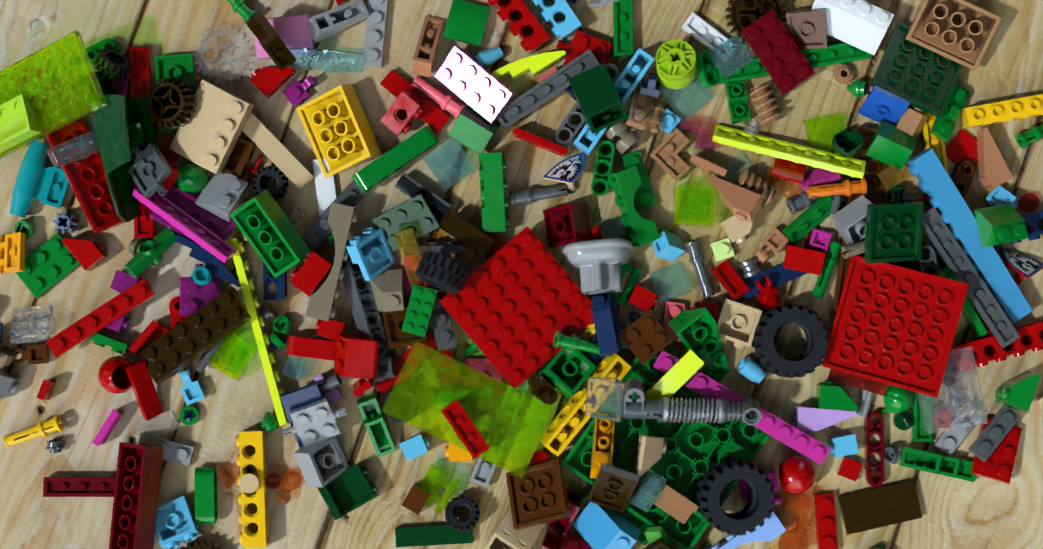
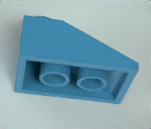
M592 502L586 505L572 524L593 549H631L641 531L612 509Z

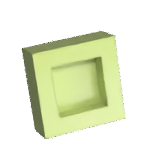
M729 238L710 244L716 262L735 256Z

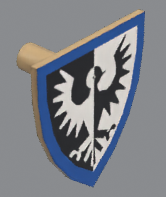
M583 152L556 164L543 176V179L566 183L570 192L576 189L574 182L579 178L585 167Z

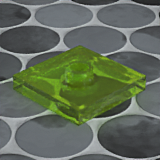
M843 114L804 120L808 147L835 153L831 141L835 134L845 129Z

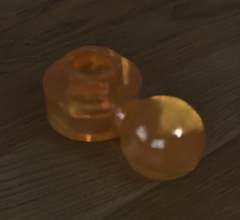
M772 169L768 170L765 174V181L768 182V185L779 186L783 197H792L796 192L795 186L792 183H786L784 179L777 177L776 181H773L771 179Z
M288 471L282 476L281 482L284 488L279 490L275 496L277 503L280 505L288 504L291 500L290 491L300 487L302 480L297 472ZM289 477H294L295 481L293 484L288 483Z

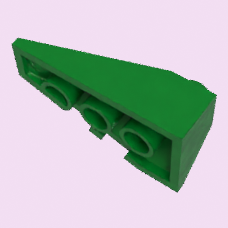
M705 307L682 311L668 322L687 349H691L704 362L702 368L711 379L717 382L730 372L726 355L722 348L721 337L717 330V323Z

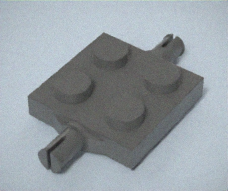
M149 143L143 151H141L138 145H134L131 150L136 158L128 172L144 197L151 198L156 190L160 196H165L168 191L163 186V182L172 172L171 167L156 144Z

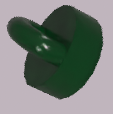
M909 412L895 414L893 424L900 430L910 429L913 425V417Z

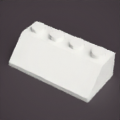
M815 0L811 10L826 9L828 35L871 55H875L894 17V14L863 0Z

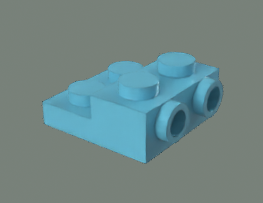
M366 228L362 231L363 235L361 237H353L349 240L350 244L346 246L352 263L359 265L365 281H371L396 263L382 228Z
M185 496L157 507L155 532L160 546L164 549H176L179 547V543L183 541L192 542L197 539L196 535L201 533Z

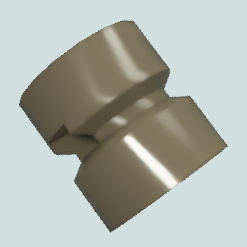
M625 120L613 125L604 134L610 142L616 143L615 147L621 154H624L640 140L635 131H630V126L625 125Z

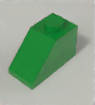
M823 381L822 385H817L816 408L858 411V406L840 386H834V382Z

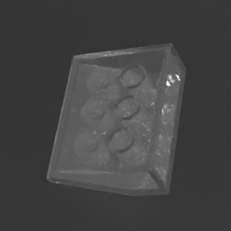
M972 346L951 350L938 398L917 393L925 434L988 423Z

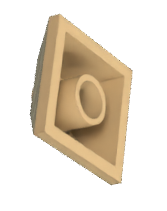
M639 434L634 469L636 475L642 476L662 457V453L666 452L667 442H664L663 437Z

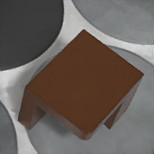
M414 483L402 506L418 515L429 494L418 488V485Z

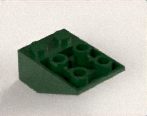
M604 63L568 78L592 134L629 119Z

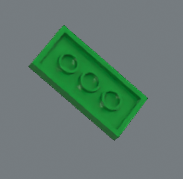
M193 53L154 56L156 81H161L162 78L168 77L182 79L183 82L189 84V88L194 90L192 95H195ZM159 127L160 133L178 131V129L175 128L170 130Z

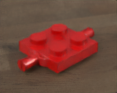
M579 30L576 31L574 39L570 44L558 40L559 44L556 47L566 51V59L563 66L589 49L599 64L613 63L617 67L619 63L609 60V52L612 44Z

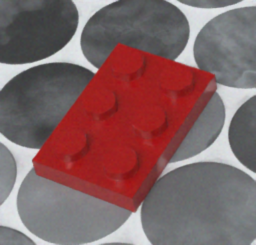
M984 417L982 419L979 435L991 421L990 418ZM1013 426L985 462L974 455L970 473L1010 484L1022 428Z

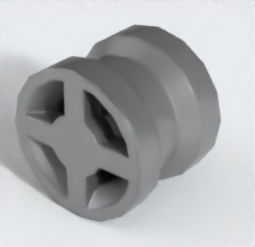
M757 257L739 264V267L743 269L744 279L762 272L761 268L757 265Z

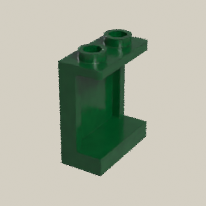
M357 463L346 469L324 487H317L335 521L378 496V488L374 482L370 483L367 477L369 472L364 464L361 466L360 463Z

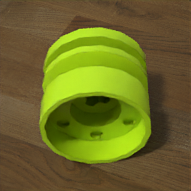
M679 39L663 43L655 56L659 81L665 87L674 90L689 86L697 73L696 54L693 47L686 41Z

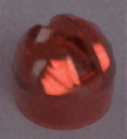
M270 473L266 477L267 487L277 489L281 485L280 475ZM278 478V480L269 481V479Z

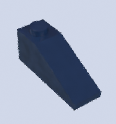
M610 292L593 296L592 315L600 355L606 356L620 352L619 304Z

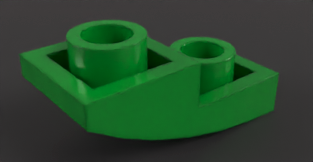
M744 81L726 83L725 90L731 124L751 121Z

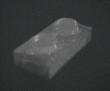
M174 410L136 425L143 443L181 428Z

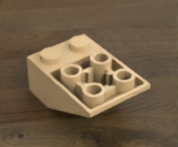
M510 507L485 544L484 549H531L546 523L515 530Z

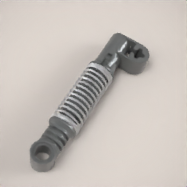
M633 378L627 380L624 384L623 418L658 419L660 422H667V420L669 422L672 420L673 422H676V420L680 422L682 420L683 423L685 420L687 423L689 421L693 423L694 420L696 423L698 421L700 423L703 421L704 423L707 421L709 423L712 421L716 423V420L717 423H725L729 419L731 421H734V419L739 421L740 419L748 425H755L762 418L759 402L753 398L745 399L740 404L737 401L736 404L734 401H731L730 404L729 401L721 398L716 399L715 404L713 398L711 401H709V398H707V401L704 398L702 401H700V398H698V401H696V398L694 400H691V398L683 400L682 397L680 400L678 398L674 400L673 397L671 400H669V397L650 400L644 399L643 384L640 380ZM633 392H635L636 399H632Z

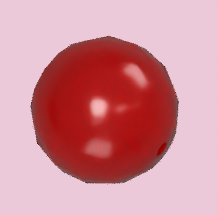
M123 356L110 357L99 367L98 381L109 393H125L132 388L125 368L134 363Z
M802 456L785 458L779 465V479L782 489L791 494H800L811 488L815 480V470L812 464Z

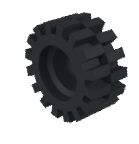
M104 48V50H99L93 66L104 77L108 76L110 80L114 78L115 81H123L132 67V62L123 53L119 54L117 50L114 52L113 49L108 50Z
M273 166L260 168V171L256 172L255 177L252 179L253 191L257 195L265 190L263 186L264 180L267 177H275L278 183L275 190L268 192L275 201L283 198L289 186L285 174Z
M458 495L457 498L453 497L452 501L447 503L445 518L449 526L454 528L455 531H470L479 522L480 510L477 502L472 497ZM462 506L467 507L470 511L469 518L464 521H460L455 517V511Z

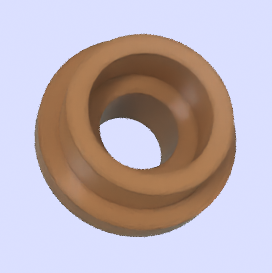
M839 65L834 70V79L838 83L846 84L851 81L853 71L848 65ZM841 71H845L847 76L842 77Z

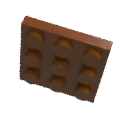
M556 459L506 473L515 530L570 517L561 460Z

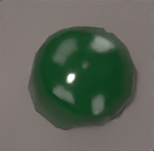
M844 129L835 134L831 142L835 153L843 157H853L860 151L864 140L858 131L854 130L849 133Z

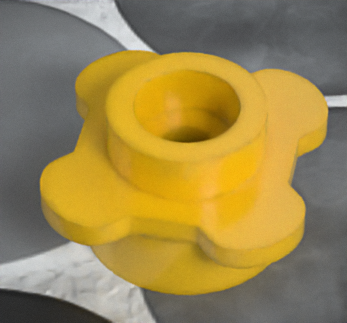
M594 322L585 328L584 335H587L589 338L596 335Z

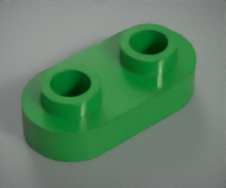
M107 38L85 49L83 59L88 65L93 66L100 49L104 50V48L111 44L113 51L116 52L117 50L120 54L121 46L115 39ZM91 53H95V57L93 59H90Z
M703 49L696 53V67L701 84L706 88H711L718 84L719 75L713 54L710 55L709 53L711 52L709 50Z

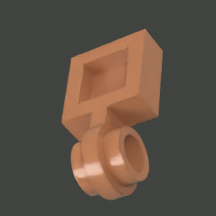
M775 227L762 241L766 249L761 247L754 256L757 257L758 262L761 261L763 263L770 256L769 250L776 255L787 244L789 239Z

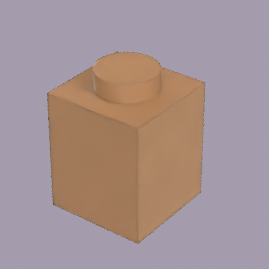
M908 107L901 116L896 128L918 137L929 116L923 114V110L916 107Z

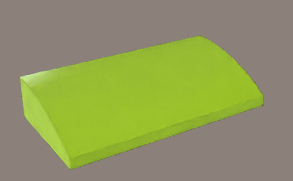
M21 94L0 105V153L41 133L36 114L25 94Z

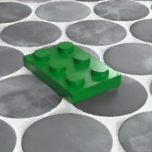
M56 233L25 258V271L16 272L37 299L80 266V263L61 241L63 237L60 233Z

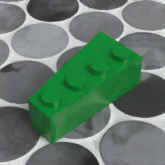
M502 152L478 154L480 163L483 233H506V228H510L509 216L505 217V209H509L508 197L504 198V190H508L507 178H503V171H507L506 159H502Z

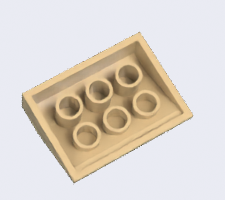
M202 79L195 93L196 98L193 100L196 106L192 107L195 113H190L192 120H186V125L184 126L180 125L169 149L215 174H222L254 105Z

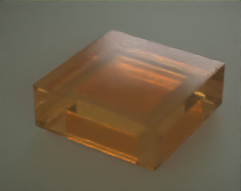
M222 468L216 473L227 489L236 483L226 468Z

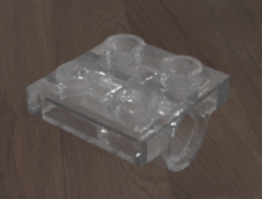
M51 304L12 309L9 339L12 345L51 338V335L55 333V322L52 316L53 308Z

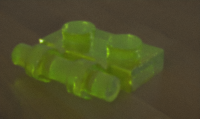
M431 464L418 488L429 494L424 505L429 508L432 501L435 502L437 506L434 511L441 514L443 509L447 507L452 493L456 492L459 480L452 477L450 483L447 482L445 478L448 473ZM440 487L446 489L442 497L436 495Z

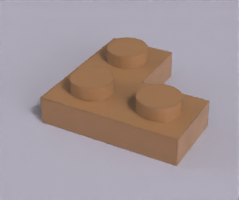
M676 128L649 155L676 182L690 169L677 155L690 140Z

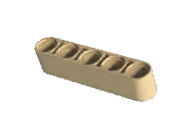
M251 112L242 131L299 190H302L314 176Z

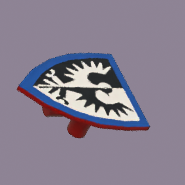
M999 249L1001 256L1006 262V266L1017 272L1014 280L1016 284L1020 285L1024 277L1029 279L1043 269V262L1028 254L1012 249Z

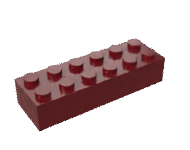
M119 442L109 549H153L164 446L141 442Z

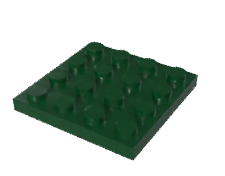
M898 21L895 24L870 86L874 87L876 84L909 100L910 105L937 118H941L963 65L905 39L910 26Z

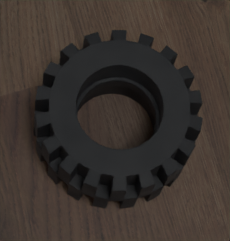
M425 251L415 274L422 281L448 293L459 294L469 274V270L460 262L434 251Z

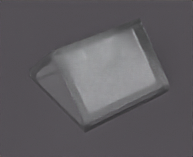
M589 377L587 381L585 416L622 422L625 383L616 377Z

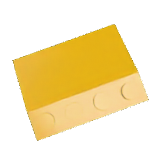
M353 84L339 85L296 108L325 179L381 155ZM326 158L329 169L331 171L329 173L327 172L326 167L323 163L322 159Z

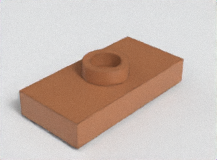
M692 154L690 164L700 168V171L706 175L713 174L724 180L727 169L696 154Z

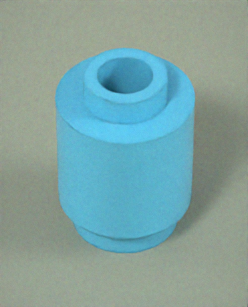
M750 356L747 358L743 357L737 365L739 367L738 372L752 383L759 384L767 373L764 367Z

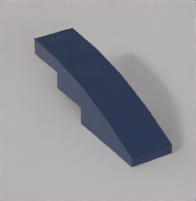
M177 235L175 242L191 248L189 256L206 263L205 267L210 269L213 276L241 287L239 278L221 260H218L196 242L182 235Z

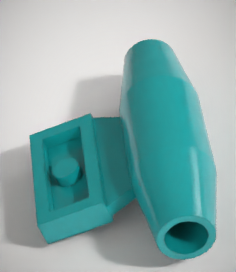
M34 140L31 142L21 162L15 181L10 214L25 218L35 198L43 204L62 209L69 182L63 169L57 167L45 168L47 144Z

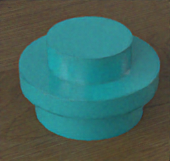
M199 266L194 269L192 278L196 284L203 286L211 281L212 273L209 268Z

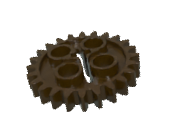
M729 0L727 4L731 7L725 9L726 12L730 13L725 16V19L730 20L726 26H732L730 34L736 32L735 38L742 37V44L746 40L740 31L746 27L741 25L740 20L745 18L749 21L750 25L767 13L763 9V4H769L782 23L786 22V18L782 17L787 12L782 10L786 3L780 4L781 0H750L753 3L752 8H747L744 5L745 0ZM739 11H743L748 14H740ZM755 11L759 16L757 19H755V15H753Z

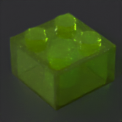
M676 185L673 194L672 225L712 227L715 187Z

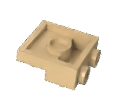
M725 299L716 322L722 343L726 344L728 340L734 342V347L743 350L745 346L751 347L762 310Z

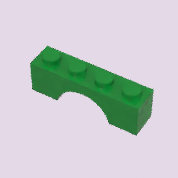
M628 166L609 173V184L614 190L616 196L615 203L620 208L622 214L621 221L626 227L628 241L633 246H642L660 239L654 220L642 218L634 206L635 192L642 184L637 167Z

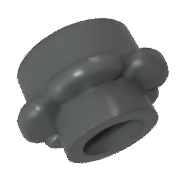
M62 439L49 440L45 449L50 450V453L62 452V448L65 445H63Z
M896 445L884 449L885 461L892 464L899 462L901 451Z

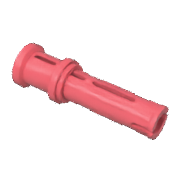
M419 75L414 79L412 86L440 104L442 110H447L453 114L456 120L466 108L465 104L461 105L453 99L452 95L444 94Z

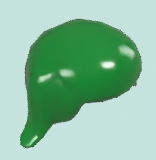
M192 161L180 166V172L176 178L177 183L173 186L184 192L192 193L200 192L206 187L208 175L205 168Z
M889 385L884 396L885 409L880 414L886 412L899 414L908 411L914 401L913 391Z

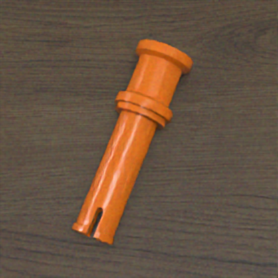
M860 178V180L854 181L846 179L842 183L807 186V198L843 194L849 197L851 194L858 193L866 195V179Z

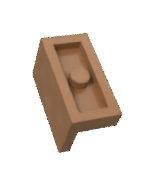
M665 483L652 501L654 505L683 524L686 523L692 512L695 513L699 508L697 504Z

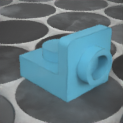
M1000 185L986 197V201L992 206L1008 203L1015 210L1018 207L1017 197Z

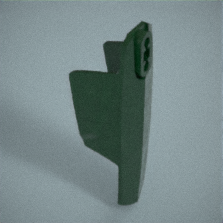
M92 71L88 75L89 95L102 163L116 214L126 223L135 219L140 213L137 199L132 196L135 189L133 178L128 172L136 158L131 148L134 145H138L141 151H143L149 143L156 144L155 123L152 122L153 118L148 117L151 111L146 110L149 104L145 101L149 100V98H126L125 95H116L113 81L108 76L104 77L99 71Z

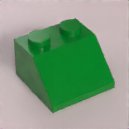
M1008 203L974 210L982 248L1029 238L1024 218Z
M562 347L538 373L565 398H569L574 395L597 367L579 350L569 351L568 348Z
M1025 372L1002 383L996 389L995 402L1017 410L1029 411L1041 374Z

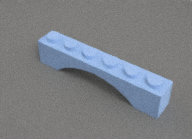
M770 509L771 516L769 518L765 517L763 520L765 524L762 527L756 526L755 532L750 533L746 531V535L739 536L737 533L734 536L727 535L724 542L721 544L717 542L709 549H734L749 542H771L785 532L786 529Z

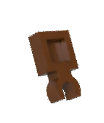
M47 344L27 345V351L23 348L14 349V352L22 354L20 359L14 360L16 363L25 362L27 359L28 364L50 363L49 346Z

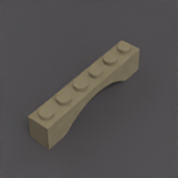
M331 203L327 221L335 241L334 263L325 283L310 296L306 311L307 317L328 322L331 321V318H335L337 307H334L335 299H339L341 288H338L339 281H343L345 269L342 268L344 261L347 262L349 258L346 246H348V242L350 243L349 240L353 238L354 232L351 229L352 225L356 224L358 218L355 207Z

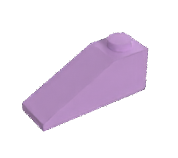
M795 406L794 427L810 435L811 431L816 432L856 416V411Z

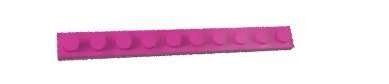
M662 350L652 367L665 374L679 359ZM696 371L683 384L701 396L709 398L710 401L713 398L714 403L718 398L725 399L730 404L731 401H734L735 404L737 401L740 404L745 400L744 397L699 371ZM760 407L761 421L753 426L822 465L831 448Z

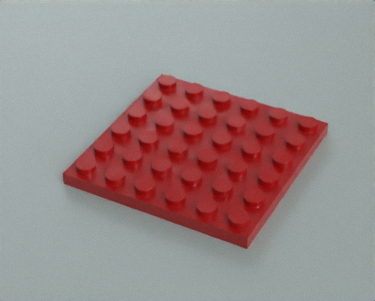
M528 226L466 278L459 294L448 293L439 301L514 390L561 350L562 347H553V339L557 330L567 335H578L594 321L592 302L582 293L578 285Z
M852 256L831 330L829 346L826 349L828 353L824 357L822 366L938 398L969 284L884 262L866 263L864 262V257Z

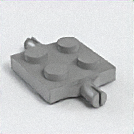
M327 398L291 410L290 416L293 420V426L283 429L284 436L287 437L296 433L305 447L341 434L337 418L348 415L347 409L344 407L334 411Z

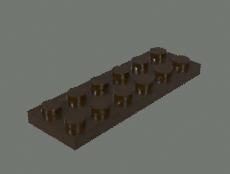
M230 286L143 349L140 354L143 360H145L155 383L160 385L252 318L236 289Z

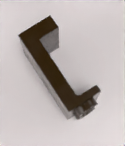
M259 12L246 22V25L260 41V45L281 71L297 60L262 12Z

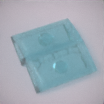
M450 139L423 158L444 190H447L476 169L459 143L454 139Z

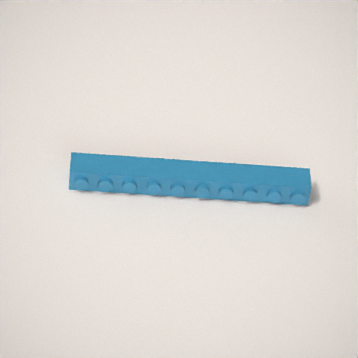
M925 149L908 160V169L919 180L918 185L920 189L929 196L930 199L928 201L930 205L937 209L948 229L1009 321L1015 323L1033 310L994 247L982 248L976 218L933 149Z

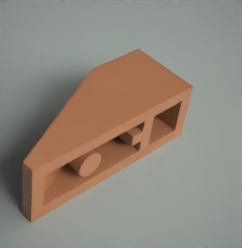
M425 16L413 57L412 74L431 77L444 24L443 19Z
M988 128L978 129L979 181L986 189H993L1012 179L1013 176Z
M709 174L707 179L710 188L733 215L741 221L752 223L762 205L761 195Z

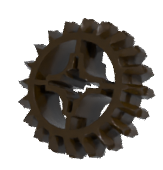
M168 77L162 78L161 81H155L156 87H150L152 93H147L150 98L145 101L149 104L146 110L151 111L148 117L153 118L152 122L158 124L159 127L170 130L173 128L178 129L180 125H186V120H192L190 113H195L192 110V107L196 106L193 102L196 97L192 95L194 90L189 88L187 82H183L179 78Z

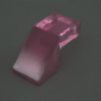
M679 121V131L696 133L694 148L709 151L715 149L714 142L699 123Z

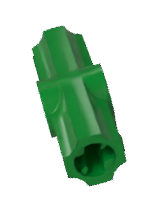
M166 227L153 240L143 242L139 247V253L124 265L125 270L136 279L150 265L153 266L160 263L163 259V253L175 243L177 237L175 233Z

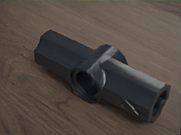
M405 173L395 185L397 189L410 198L422 191H426L429 194L428 204L434 214L441 219L446 216L452 206Z

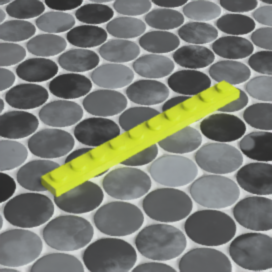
M239 239L228 240L229 244L237 250L233 260L246 307L252 318L250 321L279 426L290 423L280 399V395L285 392L283 389H280L279 382H281L279 371H275L274 368L276 359L274 353H270L268 346L271 345L268 333L265 334L263 327L266 326L264 317L259 314L260 301L254 295L255 283L248 274L250 265L243 256L245 247Z

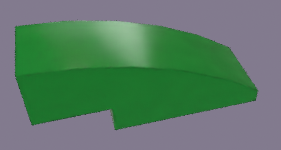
M372 393L357 399L358 408L378 458L395 452L396 447L376 394Z

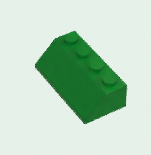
M267 189L230 214L274 278L307 257L308 253H312Z

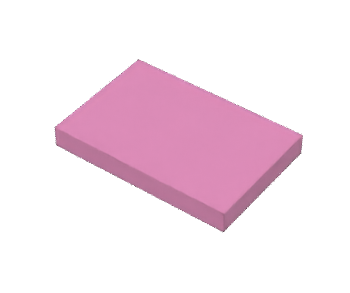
M309 14L267 19L293 55L315 53L313 38L307 28L310 19ZM254 35L257 59H271Z

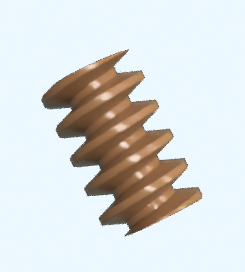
M764 83L749 89L753 90L749 96L756 97L752 101L753 105H758L755 111L761 112L757 117L758 119H764L760 123L761 126L779 120L778 116L782 114V111H775L779 107V104H773L777 98L770 97L774 90H767L771 83Z
M747 168L743 169L734 184L760 194L763 201L762 207L765 208L771 202L777 190L774 191L773 185L768 186L767 181L761 183V177L755 178V173L752 172L748 175L749 170Z

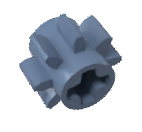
M65 211L64 215L56 213L57 219L52 220L57 226L55 230L59 231L62 229L63 235L67 234V230L74 233L73 228L79 225L74 220L77 216H69V211ZM64 219L68 220L66 222L67 226H63L65 224Z

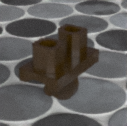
M534 375L527 382L533 388L531 393L541 402L548 405L556 402L557 392L545 378L541 380Z

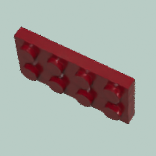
M773 9L740 31L782 95L815 74V71Z

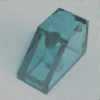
M648 469L630 504L648 512L658 498L667 479Z

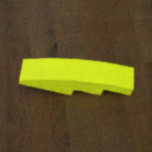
M562 50L525 57L495 70L492 74L499 80L510 74L514 80L530 71L534 77L566 57V53Z
M689 349L677 363L644 393V399L658 400L660 397L670 398L704 362Z

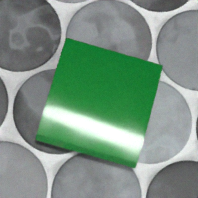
M453 0L443 37L480 47L490 7L463 0Z

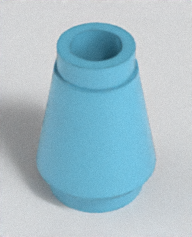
M498 46L477 52L474 59L487 69L503 57V52Z

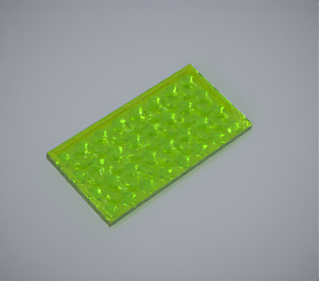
M73 31L0 71V105L21 94H25L36 114L41 133L1 152L0 159L107 105L79 31Z
M415 341L382 412L469 452L440 411L457 399L490 447L478 457L522 478L555 407L545 404L537 398Z

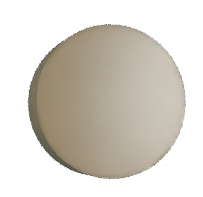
M253 473L243 475L239 481V486L245 493L255 492L260 485L259 478Z

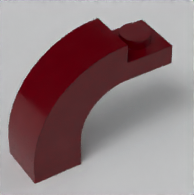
M569 488L566 489L570 517L549 523L540 549L562 548L569 528L581 507L584 495Z

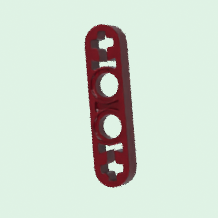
M872 411L864 419L865 481L870 486L879 487L884 482V419L880 413ZM873 415L879 419L878 422H875V428H879V432L869 431V428L873 429V423L869 421V419L873 418ZM872 434H877L879 437V442L876 445H872L869 442V437ZM873 453L879 456V461L876 464H872L869 460L870 455ZM870 466L874 468L879 467V470L875 469V474L879 476L875 483L870 480V476L874 475V470H869Z

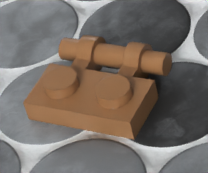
M634 90L631 94L627 114L629 119H626L625 125L644 130L647 125L651 127L650 131L652 133H657L658 128L661 127V113L664 112L663 99L657 98L654 104L651 103L652 96L642 95ZM648 113H653V117H649Z

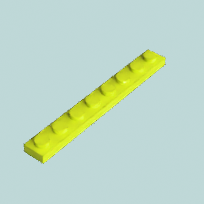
M718 124L715 126L712 142L861 179L865 172L866 161L843 157L835 153Z

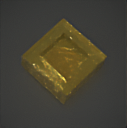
M895 164L877 173L886 190L904 181Z

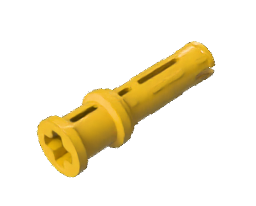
M55 415L53 419L41 420L36 426L4 436V444L9 448L39 436L47 437L50 433L63 431L64 425L60 416Z

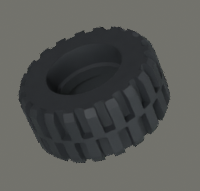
M785 304L775 306L770 311L761 315L762 318L755 329L752 347L755 348V358L760 360L759 364L765 367L768 372L787 378L803 377L807 373L814 372L815 367L823 363L822 358L826 357L828 353L825 350L826 346H829V340L826 339V335H829L828 329H824L823 325L825 323L823 319H819L815 311H810L808 307L798 304ZM785 323L798 324L806 335V347L803 353L794 359L781 357L774 347L775 332L779 326Z
M731 457L730 460L724 458L720 460L719 464L713 463L710 465L712 469L709 472L707 470L704 471V479H699L698 482L700 490H696V497L699 498L697 505L701 509L702 516L717 530L733 536L736 533L739 536L746 535V531L753 533L758 525L762 527L765 524L763 520L765 517L769 518L772 513L769 510L774 508L775 504L772 501V497H775V491L771 489L773 484L767 478V474L748 460H740L737 457ZM736 479L745 480L751 488V497L746 507L736 513L723 511L720 506V494L724 486Z

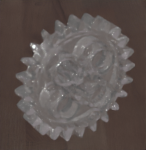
M223 23L220 29L214 25L213 31L207 28V35L201 33L202 40L196 39L200 45L193 46L198 51V53L192 54L194 58H198L194 64L200 65L197 71L199 73L204 71L202 77L205 79L209 76L208 81L210 83L215 80L216 85L219 86L221 81H223L224 86H227L228 81L235 85L236 78L241 82V75L248 77L245 71L253 70L249 63H255L251 57L255 56L256 53L250 50L255 48V46L248 44L251 38H245L247 33L245 31L240 33L238 26L233 30L232 24H229L227 29ZM223 37H227L228 43L221 46L220 40ZM241 50L242 56L235 59L233 56L234 52ZM215 51L214 58L208 60V52ZM225 52L228 56L224 58L221 53ZM229 64L228 71L222 73L220 70L221 66Z

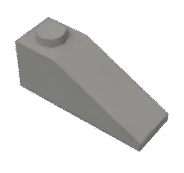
M355 0L310 17L307 28L316 43L343 31L367 18L370 14L363 0Z

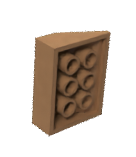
M921 0L905 39L976 71L1002 18L964 0Z

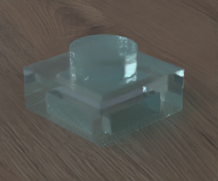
M289 356L281 374L300 381L308 363Z

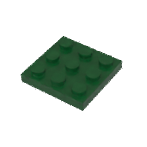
M924 203L867 204L864 262L881 263L921 260Z

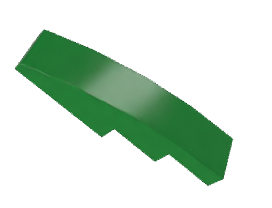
M903 447L899 466L971 482L975 480L976 475L970 473L971 461Z

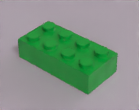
M414 283L401 331L425 337L438 289Z

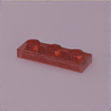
M830 369L828 375L829 380L881 396L885 395L888 386L885 383Z

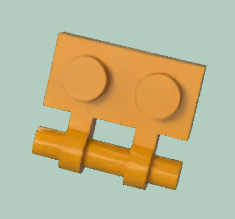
M18 232L5 234V237L0 236V275H3L4 272L25 271V233Z

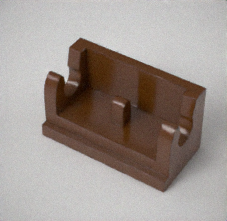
M239 137L222 172L232 174L243 180L247 171L246 168L251 162L257 145Z

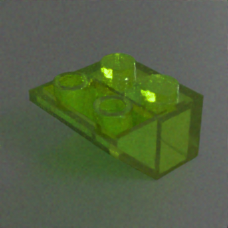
M232 332L225 337L209 363L230 378L240 381L258 352V347L237 333Z

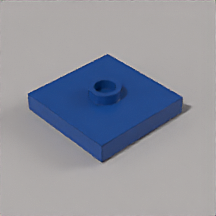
M875 84L858 113L878 123L883 120L895 126L908 108L910 101Z

